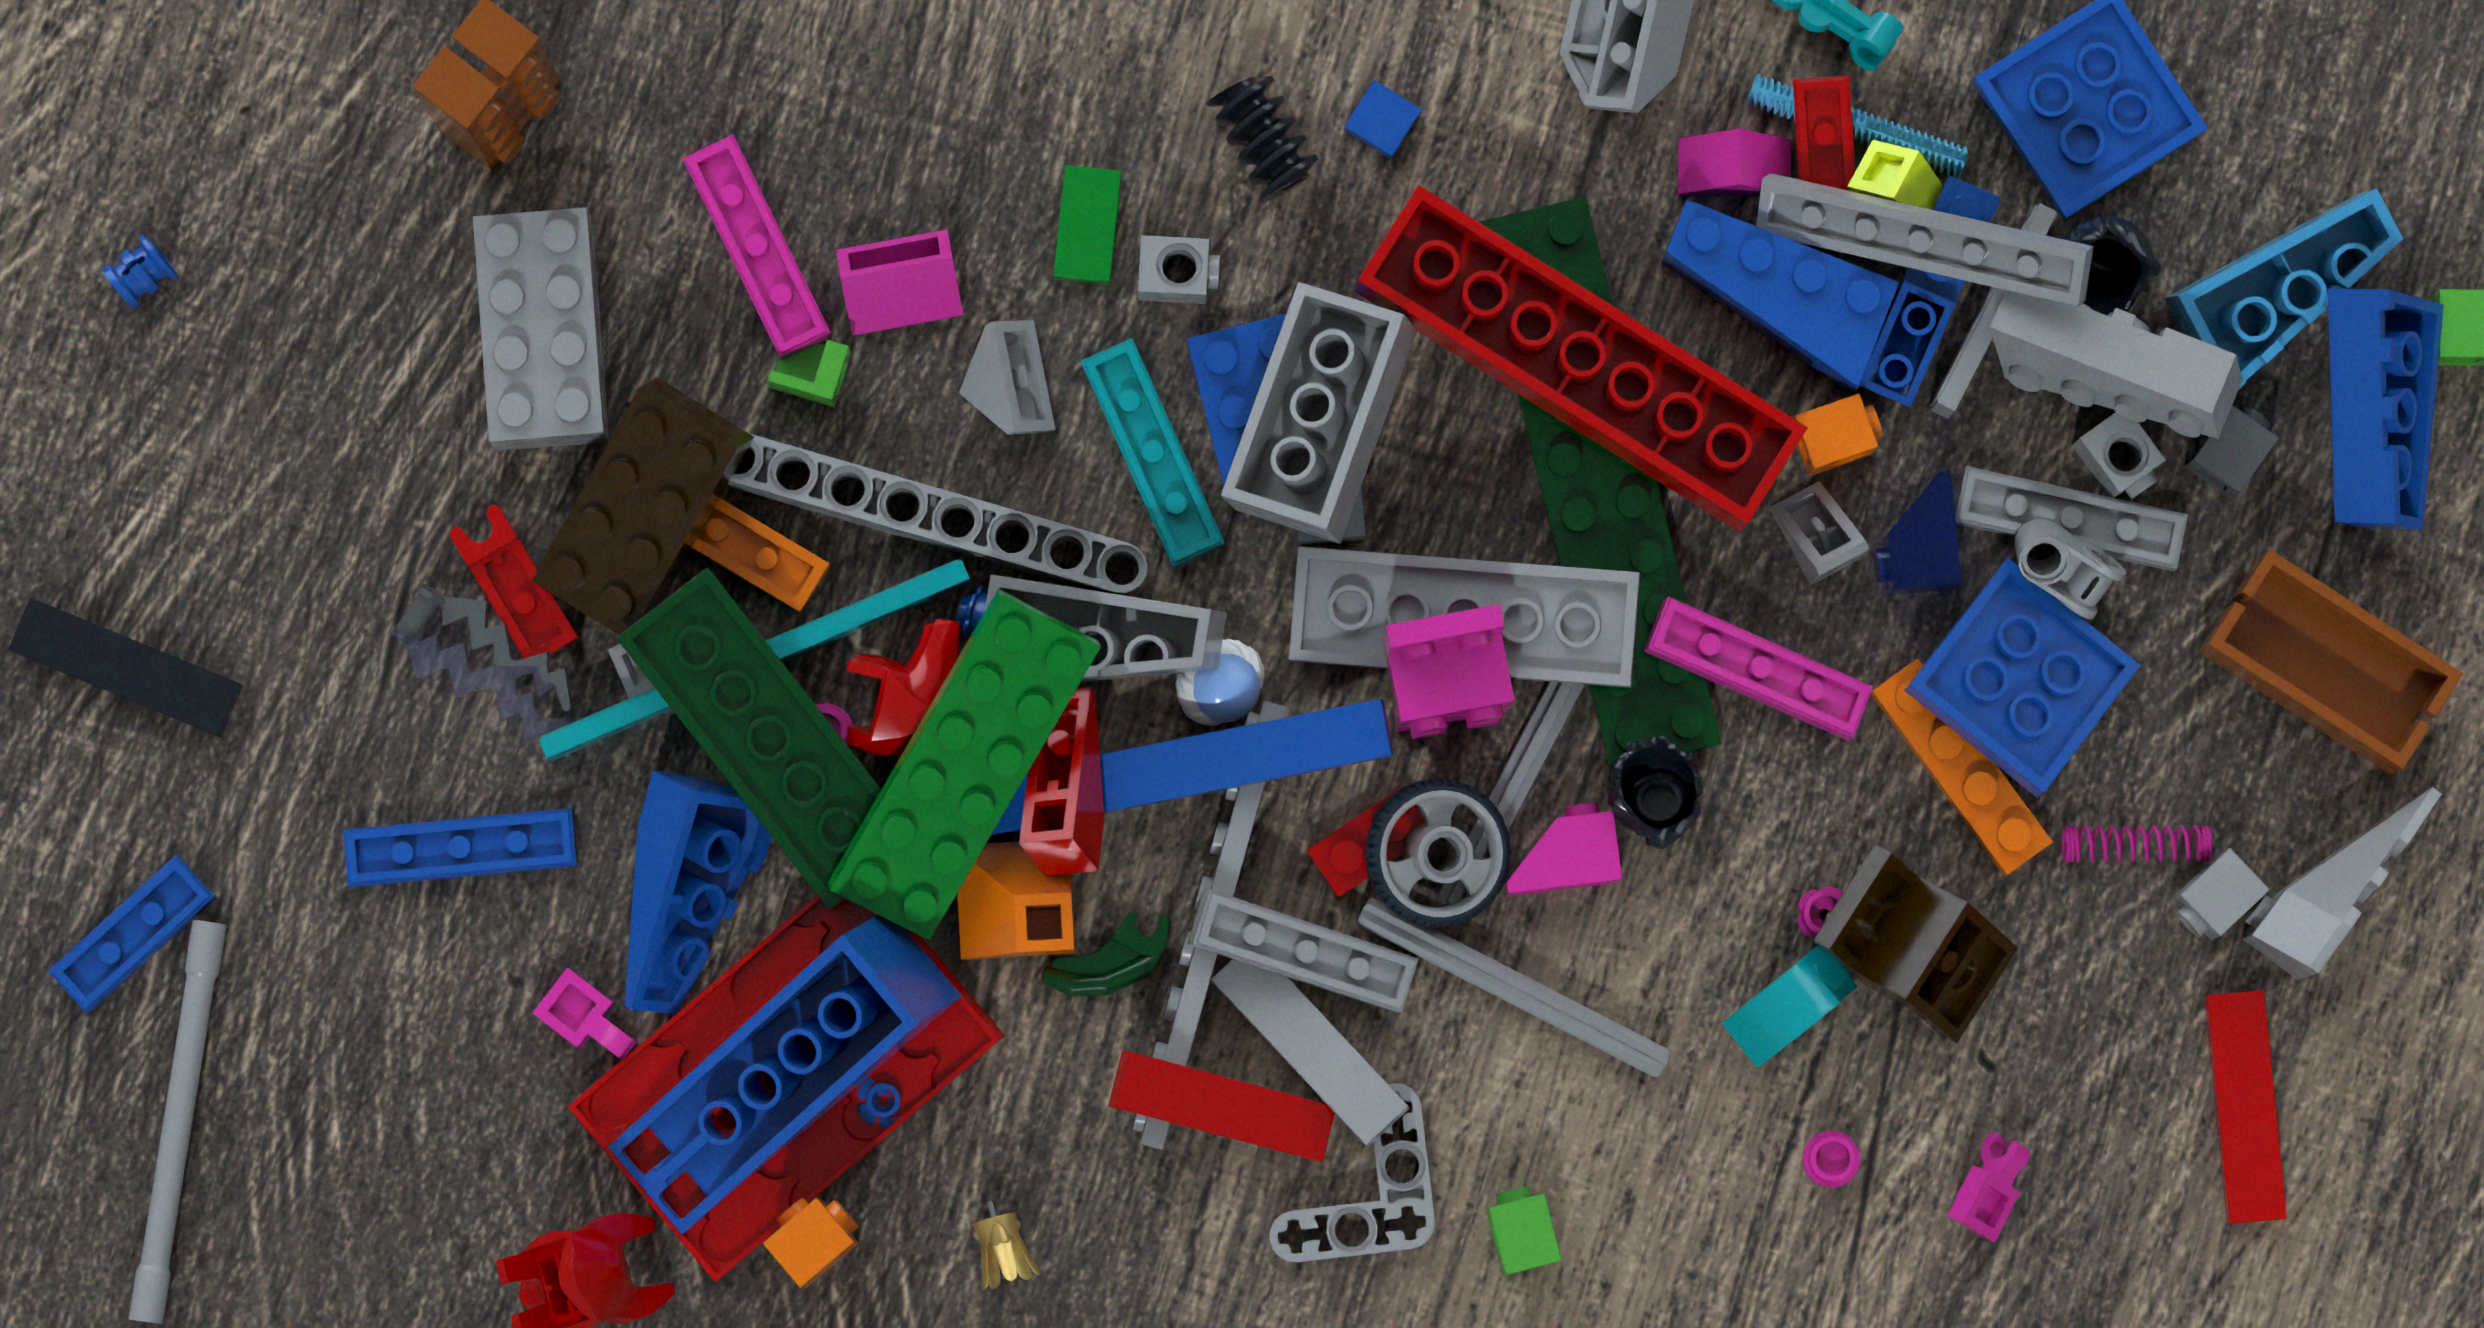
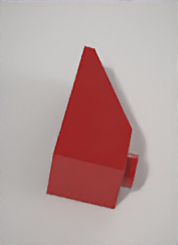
M1091 687L1076 689L1028 771L1019 844L1045 876L1099 871L1104 829V807L1095 692Z

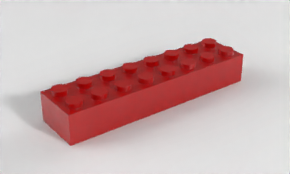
M1420 185L1417 186L1357 280L1355 292L1376 306L1404 314L1414 328L1424 336L1740 533L1748 525L1808 429L1802 423Z

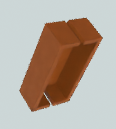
M480 0L452 35V38L487 64V67L480 73L444 46L413 84L412 88L438 130L493 171L500 161L508 164L520 151L526 141V137L522 135V129L528 122L531 123L535 116L542 120L551 112L561 96V93L557 90L561 85V81L540 38L491 0Z
M2270 549L2256 559L2231 599L2235 603L2223 611L2198 650L2200 654L2389 775L2404 769L2430 728V725L2425 722L2437 717L2464 674ZM2414 718H2416L2417 720H2419V721H2417V722L2411 724V722L2413 721Z

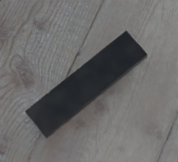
M30 598L8 648L9 651L220 738L243 688V685L33 598Z

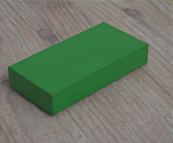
M1065 165L1054 280L1110 285L1121 171Z

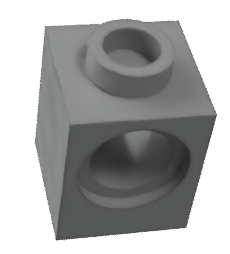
M1141 235L1138 301L1206 304L1207 289H1218L1220 255H1209V239ZM1183 257L1193 263L1196 272L1189 281L1175 283L1164 275L1163 268L1165 264L1173 258Z
M2117 412L2072 444L2077 454L2111 498L2117 497L2124 491H2126L2131 500L2159 480L2153 470L2166 461L2138 422L2120 416ZM2124 444L2133 451L2135 455L2133 470L2121 471L2111 464L2108 456L2111 445Z
M2231 848L2220 852L2172 899L2180 907L2176 912V916L2182 924L2198 938L2205 933L2212 940L2221 937L2270 889Z

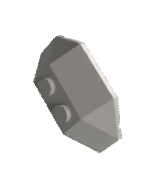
M1571 0L1560 48V56L1572 81L1580 92L1579 96L1583 105L1589 109L1638 113L1678 73L1694 0Z

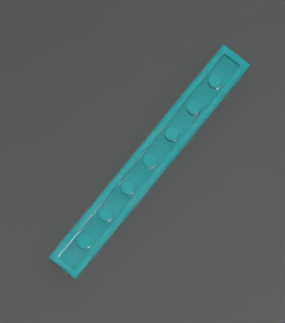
M957 559L766 640V642L781 662L785 663L971 583L962 560L959 561ZM653 688L541 736L539 742L546 758L552 762L672 711V709L658 691Z

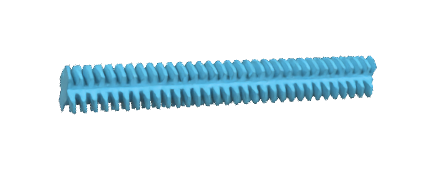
M1760 74L1755 76L1747 105H1750L1754 100L1755 108L1759 103L1761 110L1767 105V112H1770L1774 107L1773 114L1776 115L1780 110V117H1783L1787 112V119H1790L1794 114L1793 86L1791 85L1787 90L1786 83L1781 86L1780 81L1774 84V79L1772 78L1767 83L1766 76L1761 79ZM1851 107L1854 143L1860 138V145L1867 140L1866 147H1869L1872 140L1918 150L1929 166L1933 163L1934 171L1940 166L1939 173H1942L1947 168L1946 175H1949L1952 170L1953 177H1956L1958 173L1961 175L1967 158V147L1964 146L1960 150L1959 144L1954 147L1953 142L1947 145V140L1945 139L1940 143L1939 137L1934 140L1933 135L1927 138V133L1925 132L1920 136L1919 130L1914 133L1913 128L1907 131V126L1905 125L1900 129L1899 123L1894 126L1893 121L1887 124V119L1885 118L1880 122V116H1877L1876 119H1874L1873 114L1867 117V112L1865 111L1860 115V109L1854 112V108Z

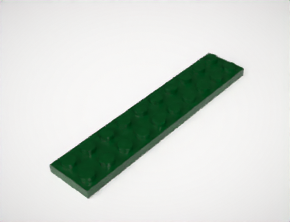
M1586 196L1478 221L1613 306ZM1517 394L1558 565L1562 567L1640 573L1631 688L1588 685L1608 768H1610L1612 762L1618 760L1620 755L1628 751L1625 745L1629 741L1636 743L1641 739L1650 740L1653 737L1658 738L1663 735L1668 737L1681 751L1695 752L1720 746L1722 743L1706 678L1643 651L1662 600L1669 596L1687 604L1657 481Z

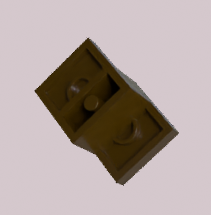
M1876 844L1865 861L1855 870L1852 881L1834 909L1824 918L1822 927L1813 940L1865 986L1915 1012L1940 1035L1955 1043H1958L2018 949L2015 944L1967 901L1918 877L1893 853Z

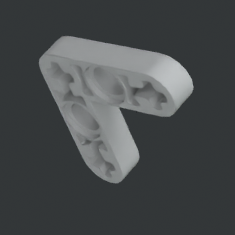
M1399 1083L1388 1084L1396 1093H1399V1097L1405 1103L1410 1102L1412 1107L1411 1113L1402 1116L1403 1133L1414 1129L1417 1141L1398 1140L1382 1146L1380 1136L1373 1142L1379 1201L1293 1210L1281 1214L1274 1220L1269 1230L1271 1248L1279 1258L1287 1262L1298 1263L1410 1250L1422 1246L1430 1239L1434 1232L1435 1217L1421 1103L1418 1095L1412 1088ZM1392 1125L1384 1132V1134H1393ZM1399 1149L1413 1153L1419 1164L1415 1178L1406 1183L1393 1181L1387 1175L1385 1169L1388 1156L1393 1151ZM1403 1207H1412L1414 1216L1424 1217L1425 1227L1416 1230V1239L1405 1240L1403 1231L1396 1230L1384 1232L1389 1242L1388 1244H1375L1378 1226L1372 1213L1373 1209L1384 1208L1383 1221L1400 1218ZM1348 1213H1356L1362 1216L1368 1225L1366 1240L1356 1247H1347L1341 1244L1335 1234V1225L1338 1219ZM1315 1216H1328L1326 1236L1332 1248L1331 1251H1318L1320 1239L1302 1243V1252L1297 1254L1291 1253L1289 1244H1279L1278 1233L1287 1230V1221L1298 1220L1300 1229L1308 1230L1319 1228Z

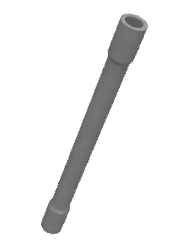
M200 920L192 921L185 964L186 982L141 1261L136 1269L128 1318L130 1320L163 1324L171 1277L169 1269L214 984L220 972L227 928L225 924Z

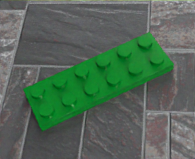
M998 589L827 883L829 890L930 940L1100 650L1101 646L1098 640Z

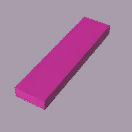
M732 134L682 158L780 360L783 361L831 338L832 334L734 135Z
M1669 596L1662 600L1643 650L1648 654L1847 741L1854 738L1873 686Z

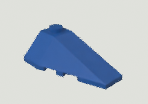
M653 770L637 830L625 1006L631 1010L676 1014L710 956L708 942L722 918L724 917L728 920L732 918L739 905L733 899L749 871L757 874L767 856L772 837L731 786L698 776Z

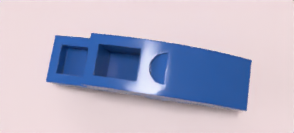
M1948 175L1933 210L1990 223L2001 197ZM1907 267L1888 310L1859 386L1911 407L1965 281Z

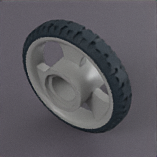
M1439 778L1421 780L1396 791L1393 796H1390L1382 804L1380 810L1376 812L1365 841L1366 871L1375 893L1396 915L1422 926H1454L1476 917L1500 893L1510 868V836L1501 813L1493 802L1479 790L1455 780ZM1460 803L1469 808L1482 823L1488 838L1489 857L1473 859V847L1469 838L1461 830L1451 827L1453 811ZM1414 805L1419 806L1423 812L1425 823L1416 826L1406 837L1403 845L1404 859L1400 861H1387V844L1394 825L1408 809ZM1442 837L1448 845V856L1441 866L1433 868L1428 861V849L1433 841ZM1421 878L1444 884L1460 880L1464 884L1468 895L1457 903L1443 907L1423 906L1409 899L1413 885Z

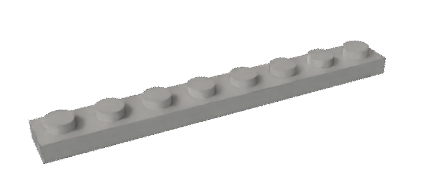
M1264 701L1260 714L1249 711L1245 726L1281 719L1284 717L1286 706ZM1265 782L1227 789L1225 799L1235 802L1230 824L1222 821L1218 822L1210 854L1219 856L1220 860L1214 879L1203 876L1194 909L1198 910L1204 889H1211L1234 897ZM1191 931L1187 932L1179 964L1189 967L1184 989L1172 986L1164 1015L1165 1020L1174 1022L1168 1044L1157 1041L1152 1057L1186 1066L1217 958L1216 953L1187 944ZM1137 1114L1133 1130L1143 1133L1141 1145L1163 1151L1170 1123Z

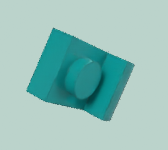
M1817 945L1721 1024L1758 1068L1835 1008L1840 1001L1858 986L1840 963Z

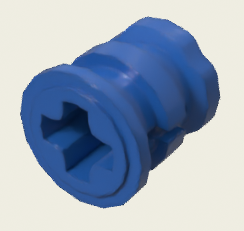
M144 233L138 236L140 241L138 248L133 252L127 248L119 255L121 258L119 263L115 266L107 264L101 269L110 284L133 309L140 305L139 297L144 293L148 292L152 295L160 289L158 282L164 277L176 280L179 277L169 259L153 240Z

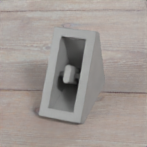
M1820 481L1770 507L1777 524L1810 585L1860 560L1869 550L1866 540Z

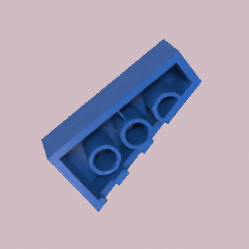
M1686 200L1661 262L1720 305H1725L1742 317L1749 326L1765 336L1766 334L1792 352L1795 358L1809 368H1814L1836 383V387L1849 396H1852L1860 385L1899 284L1898 281L1689 200Z
M2328 288L2335 522L2361 528L2423 531L2443 304L2389 289Z

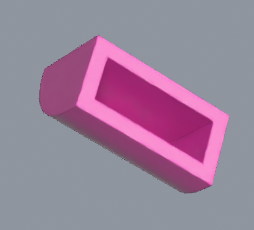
M947 229L836 250L840 280L852 336L963 315Z

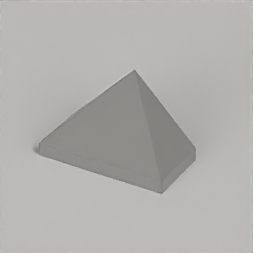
M1034 320L993 321L986 324L959 391L960 395L1008 435L1048 433L1056 430Z

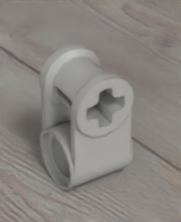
M2033 519L2020 527L2015 536L2014 548L2022 575L2030 582L2055 596L2067 608L2084 618L2093 619L2098 612L2096 604L2113 581H2121L2126 575L2125 569L2109 554L2094 545L2085 543L2053 521ZM2041 543H2048L2056 547L2054 554L2045 560H2035L2028 556L2029 551L2035 545Z

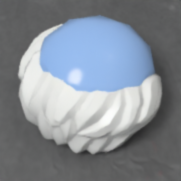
M1223 639L1218 669L1176 674L1177 681L1175 685L1178 702L1189 718L1206 726H1217L1221 723L1235 722L1244 717L1257 703L1260 689L1263 686L1264 666L1258 652L1239 640Z

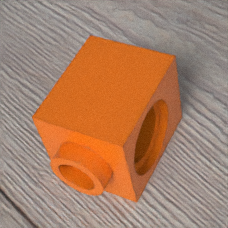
M1860 394L1797 414L1793 418L1808 427L1797 445L1808 476L1872 455L1878 448L1876 438L1882 437V428L1873 405L1864 407Z

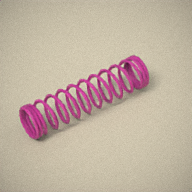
M2066 825L2062 832V855L2066 863L2074 861L2075 849L2076 861L2080 862L2084 830H2086L2089 842L2090 862L2094 861V848L2098 829L2101 833L2103 861L2105 863L2108 861V846L2112 829L2115 834L2117 861L2119 863L2122 861V843L2126 829L2129 835L2131 861L2133 863L2135 862L2136 841L2139 830H2141L2143 836L2146 863L2149 862V847L2153 829L2157 837L2158 861L2160 863L2163 861V845L2167 829L2171 838L2172 861L2174 863L2177 861V842L2181 829L2185 839L2186 861L2188 863L2191 861L2190 848L2194 830L2197 832V861L2199 863H2208L2212 855V833L2208 825H2201L2199 828L2194 825L2190 829L2189 834L2180 825L2175 835L2172 828L2166 825L2162 830L2161 836L2155 825L2150 827L2147 835L2141 825L2135 829L2134 835L2127 825L2122 828L2120 836L2114 825L2108 828L2106 837L2100 825L2095 827L2092 836L2090 829L2086 825L2080 829L2079 834L2075 825L2072 827Z

